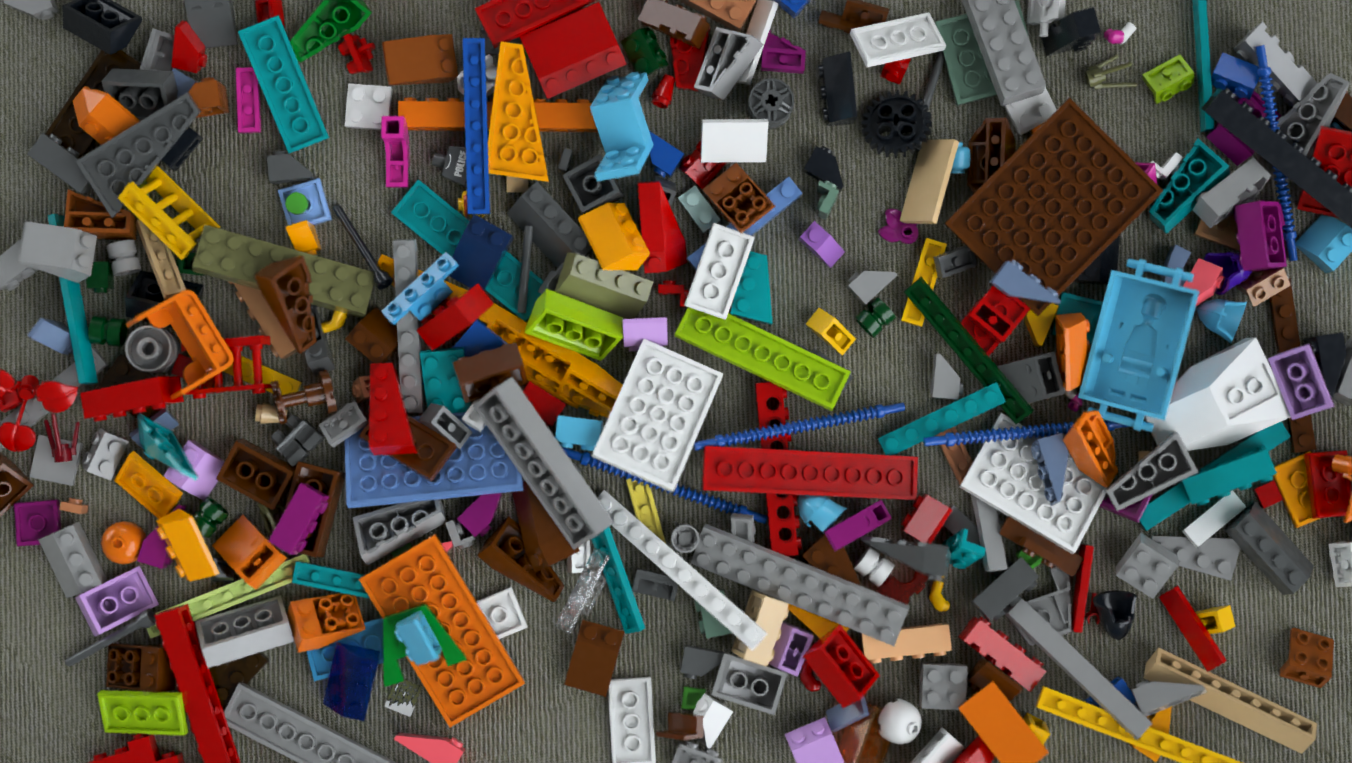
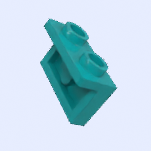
M965 528L955 533L942 544V546H948L951 552L950 564L957 569H965L985 556V547L966 541L968 529Z

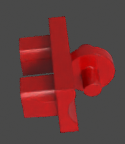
M351 34L343 36L344 41L338 45V49L343 56L352 55L353 60L346 64L349 73L358 74L373 71L370 60L374 58L371 51L376 48L375 44L367 43L366 39H360L359 35L351 36Z

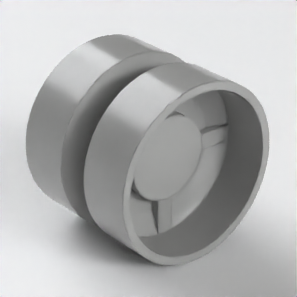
M147 325L137 328L129 335L125 345L127 359L135 368L146 372L163 373L174 367L180 353V344L176 336L169 330Z

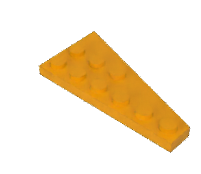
M501 42L488 136L489 174L549 182L524 47L522 44Z

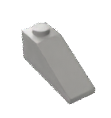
M1148 680L1136 684L1137 688L1132 689L1141 713L1145 717L1207 693L1203 685L1154 681L1149 683Z

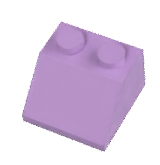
M667 317L623 319L624 348H629V351H638L643 339L662 347L668 346Z
M188 440L182 449L199 478L195 481L171 467L168 468L164 477L184 491L205 500L218 483L216 478L225 461L195 440Z
M825 717L785 734L796 763H844Z

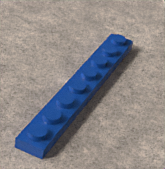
M463 38L467 215L490 214L485 38Z

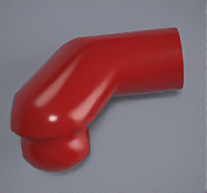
M804 660L800 681L808 691H819L821 689V682L814 678L811 674L812 668Z

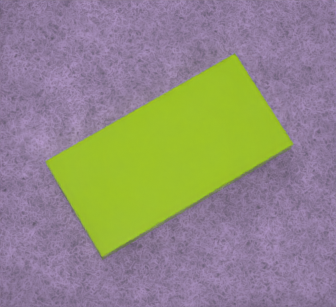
M100 690L97 694L105 733L185 736L188 733L182 693Z

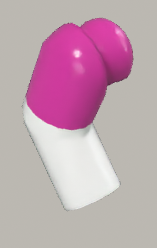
M1128 22L1122 30L1108 29L1104 33V38L1111 44H1123L1136 30V26Z
M1076 389L1071 391L1065 390V395L1070 400L1068 408L1077 412L1079 407L1083 405L1082 399L1078 398L1079 394Z

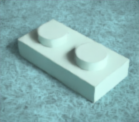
M696 185L678 197V200L702 233L709 230L713 223L717 224L721 221Z

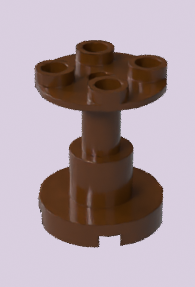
M327 370L318 372V383L304 385V390L282 395L278 381L271 382L275 406H277L280 424L287 423L286 407L307 403L308 407L324 404L327 413L337 412L336 400L333 396L334 390Z

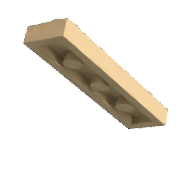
M137 220L135 225L163 298H171L186 290L171 249L141 220Z

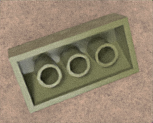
M567 253L554 292L623 317V319H634L647 303L653 281L623 270H602L599 261L577 253Z

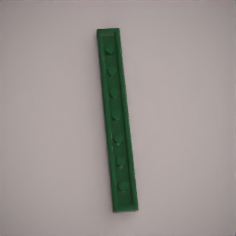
M922 277L904 291L984 388L997 382L1006 400L1000 407L1015 424H1018L1034 411Z

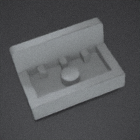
M100 428L92 437L90 451L86 452L83 456L82 467L89 473L111 481L129 441Z

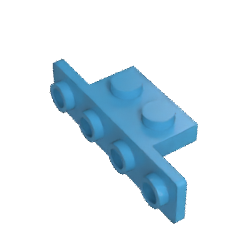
M447 252L444 253L382 310V313L393 325L409 311L422 321L453 292L443 280L459 266L458 263Z

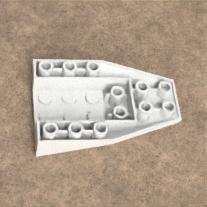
M1254 337L1244 338L1190 366L1175 382L1166 419L1161 420L1146 415L1144 419L1146 422L1154 424L1151 434L1157 446L1172 433L1178 432L1187 451L1229 445L1291 416L1273 371L1257 338Z

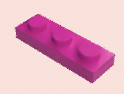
M253 67L236 68L238 133H261L259 81Z

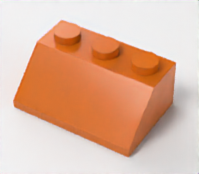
M1082 313L1055 315L1056 359L1066 391H1071L1082 384L1088 361L1087 353H1090V342L1087 340L1090 324L1089 320Z

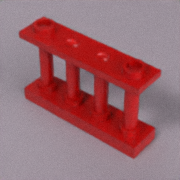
M257 335L225 338L224 341L233 354L234 386L223 387L222 372L214 376V388L203 389V383L195 387V390H190L184 395H193V399L206 398V394L248 390H252V394L266 393L265 389H271L272 387L271 384H263L261 350L263 345H271L270 336ZM181 343V351L187 352ZM243 347H249V350H252L253 385H243L241 362Z

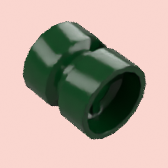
M878 297L868 305V310H863L855 317L857 323L872 338L876 337L883 330V325L887 326L896 318L892 310Z
M93 316L89 325V342L104 345L107 342L109 346L122 347L127 336L126 320L111 318L108 321L106 317Z
M206 497L199 506L200 511H195L191 516L200 534L210 538L217 530L216 525L222 524L229 516V513L218 502L210 497Z

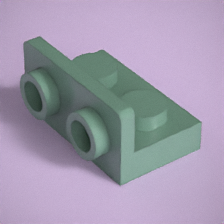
M826 180L824 183L819 181L817 186V192L823 194L817 204L818 216L824 220L827 219L839 194V190L836 189L837 186Z

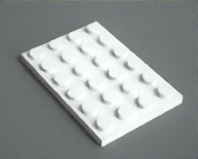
M643 339L592 457L673 492L723 373Z
M1000 413L991 430L995 429L997 431L998 428L1003 430L1005 427L1009 430L1010 427L1015 429L1017 426L1021 429L1023 425L1020 423L1015 424L1011 418ZM1039 435L1038 438L1033 436L1030 439L1027 436L1026 439L1021 437L1019 440L1015 437L1014 440L1009 438L1008 441L1003 439L1001 442L997 439L996 442L991 440L989 443L985 440L959 487L1067 552L1074 554L1106 495L1105 489L1107 488L1101 486L1080 471L1069 453L1061 501L1051 506L1050 501H1047L1044 494V482L1038 475L1039 466L1037 460L1033 458L1031 453L1032 443L1042 437Z

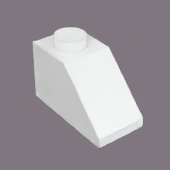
M706 693L697 702L693 714L703 716L704 738H698V740L710 749L733 711L724 703Z

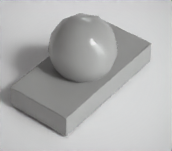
M732 513L730 516L731 534L755 543L756 528L754 525V515Z

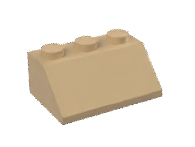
M752 590L744 613L760 626L767 635L754 650H751L736 636L731 652L742 659L768 666V663L774 657L775 643L781 636L782 622L788 616V603Z

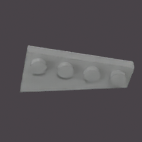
M1151 535L1150 539L1178 556L1179 566L1231 581L1240 551L1239 545L1233 539L1208 538L1196 548L1187 537Z

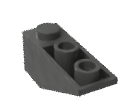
M310 305L311 315L315 319L316 343L304 352L307 364L316 376L319 371L334 370L335 365L326 333H324L321 325L322 321L317 306Z

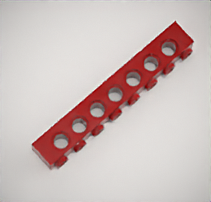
M771 382L755 383L759 430H761V427L767 429L772 419H776L785 425V420H789L788 407H784L783 400L787 398V390ZM769 398H775L778 401V408L776 410L767 408L766 402ZM785 433V436L779 434L778 438L774 435L772 439L767 437L766 440L761 438V449H771L772 442L779 441L783 446L782 450H788L791 434L787 435ZM765 493L771 550L785 556L798 555V550H802L801 537L796 535V528H800L799 515L794 514V507L798 506L797 495L785 494L782 497H778L776 494ZM780 506L788 508L789 514L786 518H779L777 516V509ZM782 528H788L791 531L789 539H780L779 531Z

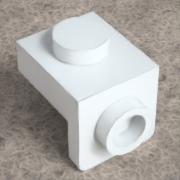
M1175 152L1162 167L1155 163L1157 180H1163L1170 173L1173 175L1175 171L1177 172L1181 166L1179 162L1183 157Z

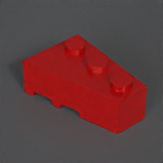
M478 283L460 297L455 295L446 302V307L441 305L433 312L434 316L430 313L420 321L423 325L416 331L432 351L471 325L494 304Z

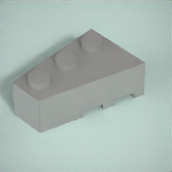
M1253 157L1223 181L1217 183L1210 191L1201 193L1196 199L1197 204L1193 211L1209 228H1212L1234 214L1235 205L1254 201L1271 175Z
M21 239L0 255V290L7 289L11 291L17 288L21 281L38 271V269L18 263Z

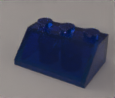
M337 642L323 704L342 717L365 721L380 651Z

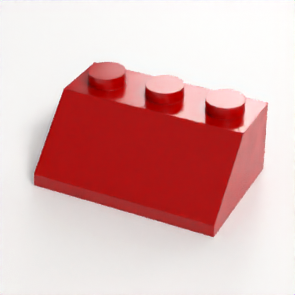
M840 624L815 642L803 655V658L842 708L861 700L880 676Z

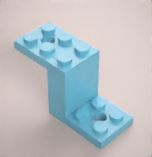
M632 72L624 77H609L590 106L605 151V156L595 172L597 181L639 174L654 146L639 101V96L649 81L646 72L640 74Z

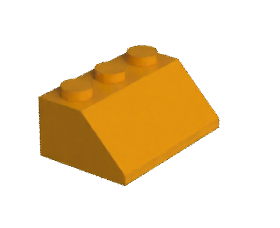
M606 203L578 218L602 270H638L650 255L625 203Z
M179 508L156 520L159 526L156 528V531L162 540L165 539L168 545L165 549L169 557L175 559L177 563L175 570L180 578L184 577L190 582L219 574L199 529L190 514Z

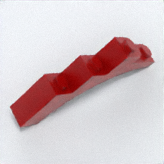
M154 734L133 735L134 739L127 742L128 747L115 749V754L108 756L106 752L94 755V760L88 762L185 763L182 753L175 754L174 751L161 754L160 757Z

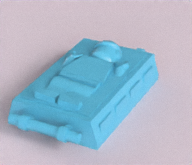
M1128 258L1126 267L1136 269L1135 275L1111 270L1078 398L1100 403L1099 409L1089 407L1088 411L1098 410L1104 421L1107 420L1134 427V430L1137 431L1145 430L1152 432L1154 424L1145 422L1144 417L1146 415L1161 420L1166 419L1200 291L1180 286L1181 280L1192 282L1194 278L1193 273L1184 272V269L1181 268L1172 269L1147 263V260L1143 259L1138 261ZM1146 271L1171 277L1173 281L1172 284L1144 278L1143 273ZM1108 406L1137 413L1136 419L1108 412Z

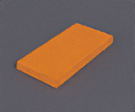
M994 681L990 682L958 707L1000 763H1036L1049 753Z

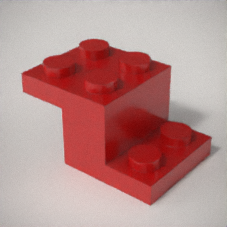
M992 285L987 293L974 304L960 323L984 352L990 356L995 348L1007 339L1031 308L1019 298L1006 296Z

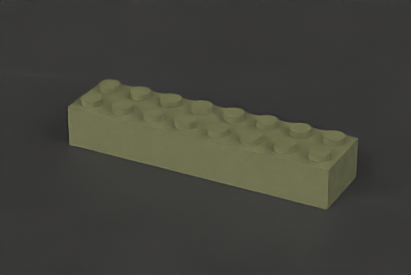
M204 225L192 265L193 272L260 290L254 276L256 273L271 263L301 255L304 256L311 275L309 294L312 295L313 302L310 304L359 318L365 317L374 286V274L372 271Z

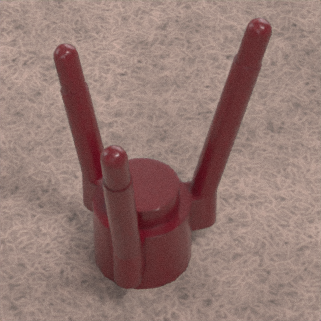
M52 413L51 419L55 441L48 420H44L54 462L73 461L72 455H77L76 445L80 423H75L72 445L69 448V444H61L56 415Z

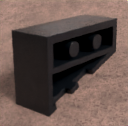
M1095 7L1072 12L1059 20L1060 25L1057 27L1056 23L1050 25L1048 37H1041L1046 56L1069 50L1080 52L1087 49L1086 46L1091 45V42L1095 41L1096 37L1101 33Z

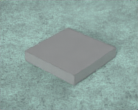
M38 435L29 477L74 486L83 443L77 442V455H72L73 461L54 462L48 436ZM60 439L61 444H69V448H71L72 441Z

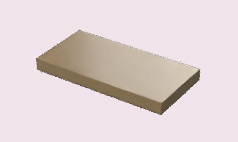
M938 139L927 140V143L922 142V148L917 156L902 210L901 222L937 224L959 144L957 140Z

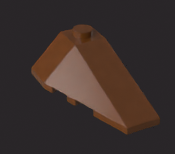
M300 255L271 263L256 273L254 276L263 297L297 352L303 353L316 343L315 319L311 315L310 303L313 302V297L309 294L311 275L304 256Z
M523 481V491L512 493L525 552L536 573L580 550L578 547L573 550L527 482Z
M509 516L486 540L477 554L480 559L495 571L552 602L557 600L564 588V584L551 566L535 573L525 552L520 525Z

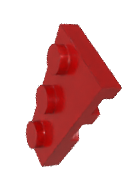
M710 28L700 49L670 37L677 89L699 92L694 88L706 55Z

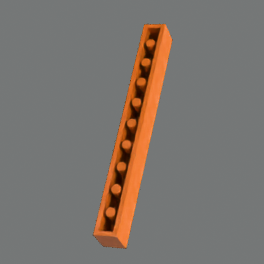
M404 98V101H398V116L405 117L408 130L465 131L464 102H460L458 98H448L447 101H439L438 98H426L425 101H417V98ZM493 99L487 102V131L490 128ZM534 99L539 131L598 132L590 109L592 103L587 99H579L577 103H568L566 99H556L555 103L546 102V99Z

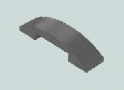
M953 505L951 507L953 510L943 526L952 535L963 528L968 529L966 541L980 546L977 526ZM1006 557L1007 568H1009L1013 564ZM983 558L979 559V561L984 565ZM990 571L996 579L1005 572Z

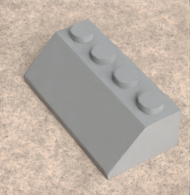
M281 595L195 621L201 649L208 668L294 642Z

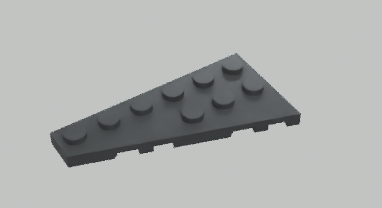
M190 93L182 95L76 161L112 218L124 206L118 197L125 187L132 181L140 187L201 112Z

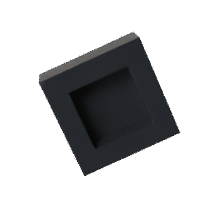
M213 558L219 574L211 576V580L216 582H234L235 571L223 558Z

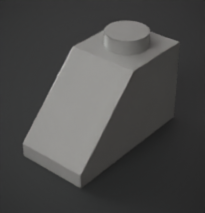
M3 0L10 8L39 20L50 19L54 16V13L59 12L55 0Z
M863 271L861 274L856 272L848 279L850 284L847 286V289L865 306L897 274L887 271Z
M935 354L933 358L930 398L958 400L959 396L963 394V383H960V377L941 354Z

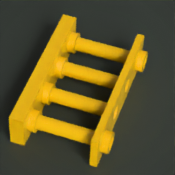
M159 166L155 167L146 179L147 184L139 188L132 181L118 197L181 260L186 258L196 246L195 240L202 235L204 225L221 228ZM154 189L164 198L157 203L146 195ZM169 205L179 213L173 219L163 211ZM184 221H187L195 228L188 235L178 226Z

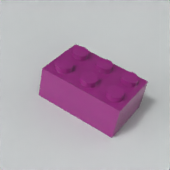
M1257 201L1235 205L1234 219L1238 226L1237 242L1240 245V264L1243 267V271H1263L1287 267L1279 202Z

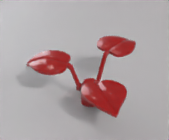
M0 369V397L6 391L11 393L18 388V394L23 399L16 424L4 422L0 426V443L6 449L13 452L30 449L35 443L36 434L29 426L20 425L27 400L33 398L36 394L37 401L42 402L45 410L60 413L67 410L75 401L78 392L77 386H70L57 381H45L39 385V380L33 375L24 376L21 382L17 381L14 385L15 380L13 376Z

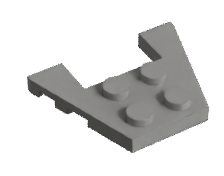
M1055 567L1050 569L1049 572L1056 592L1026 602L1060 635L1072 632L1070 579L1067 573ZM1010 604L1003 609L1005 616L1029 646L1036 644L1006 615L1013 608Z

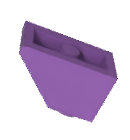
M815 221L798 239L829 268L845 253L833 237Z

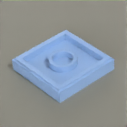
M320 178L278 190L288 226L305 220L313 225L332 220ZM292 193H301L308 200V209L301 215L292 214L286 208V199Z

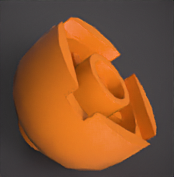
M116 522L108 527L102 535V552L113 563L122 565L134 563L138 559L146 534L134 522Z

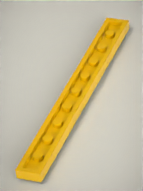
M1045 686L1042 687L1035 706L1180 763H1243L1152 727H1149L1139 739L1135 740L1104 709Z

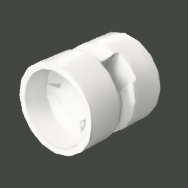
M868 547L855 564L854 570L862 576L869 575L870 582L879 587L889 576L895 564L888 559H880V553L872 547Z

